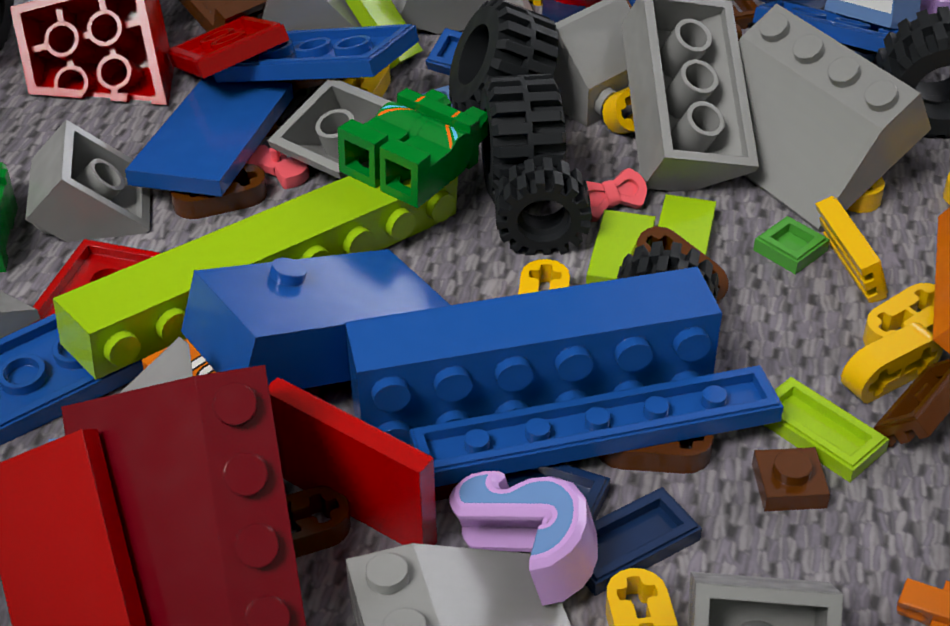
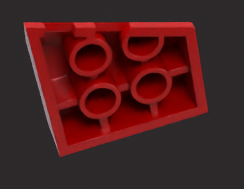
M33 0L10 7L29 95L84 99L87 96L110 98V101L129 103L130 100L151 101L152 105L169 106L174 67L167 54L170 46L159 0Z

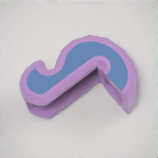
M482 471L465 477L453 488L449 497V503L460 521L462 536L466 545L474 549L531 552L529 571L542 606L564 602L582 589L592 576L598 559L597 532L587 500L574 483L549 476L530 478L509 488L504 473L500 471Z

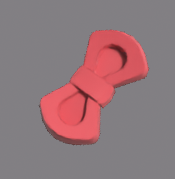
M259 145L246 163L256 165L264 173L275 176L284 189L304 184L310 174L308 164L293 157H287V155L271 147L269 149L266 145Z
M627 168L622 170L614 180L602 183L586 181L592 213V220L590 221L597 222L603 215L604 209L613 208L618 204L640 209L647 195V185L644 178L633 169Z

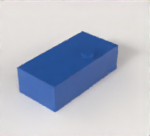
M389 249L303 259L277 258L273 262L194 270L181 332L216 372L265 365L268 385L278 377L301 389L351 380L345 322L449 306L450 304Z

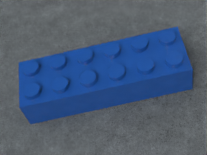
M697 266L345 322L355 416L410 444L409 429L714 374L722 311Z

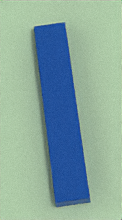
M761 365L412 428L409 429L411 446L434 458L435 487L459 483L465 477L482 471H500L507 474L781 422L784 406Z

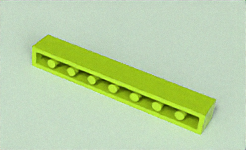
M347 176L54 297L53 303L60 344L97 380L169 347L178 337L183 340L187 339L182 334L181 328L194 270L273 262L277 258L303 259L382 250L439 222H443L456 214L458 176L419 208H415L380 191V185L377 188H373L355 178ZM411 179L403 181L402 184L411 188Z

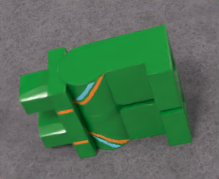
M405 88L397 94V102L391 101L380 108L376 116L366 123L362 124L351 119L337 128L339 172L373 188H377L380 185V191L415 208H419L459 176L466 168L470 169L478 163L479 143L488 136L489 121L487 112L474 106L464 112L452 108L451 101L447 95L434 89L422 95ZM369 160V168H366L361 165L363 162ZM411 179V188L404 186L402 182Z

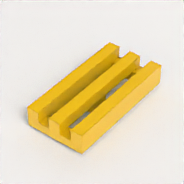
M830 196L815 203L817 211L821 215L819 217L821 226L825 230L823 235L830 239L829 245L868 303L878 302L887 298L888 290L881 260L838 199Z

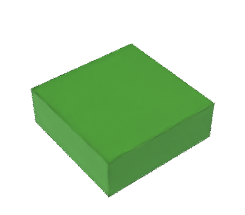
M787 216L755 238L753 250L796 275L828 251L830 239Z

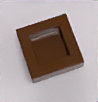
M816 447L754 450L752 467L764 512L827 508L830 492Z

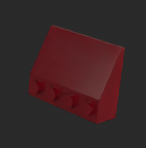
M265 365L192 376L61 407L65 436L80 429H98L147 626H306Z

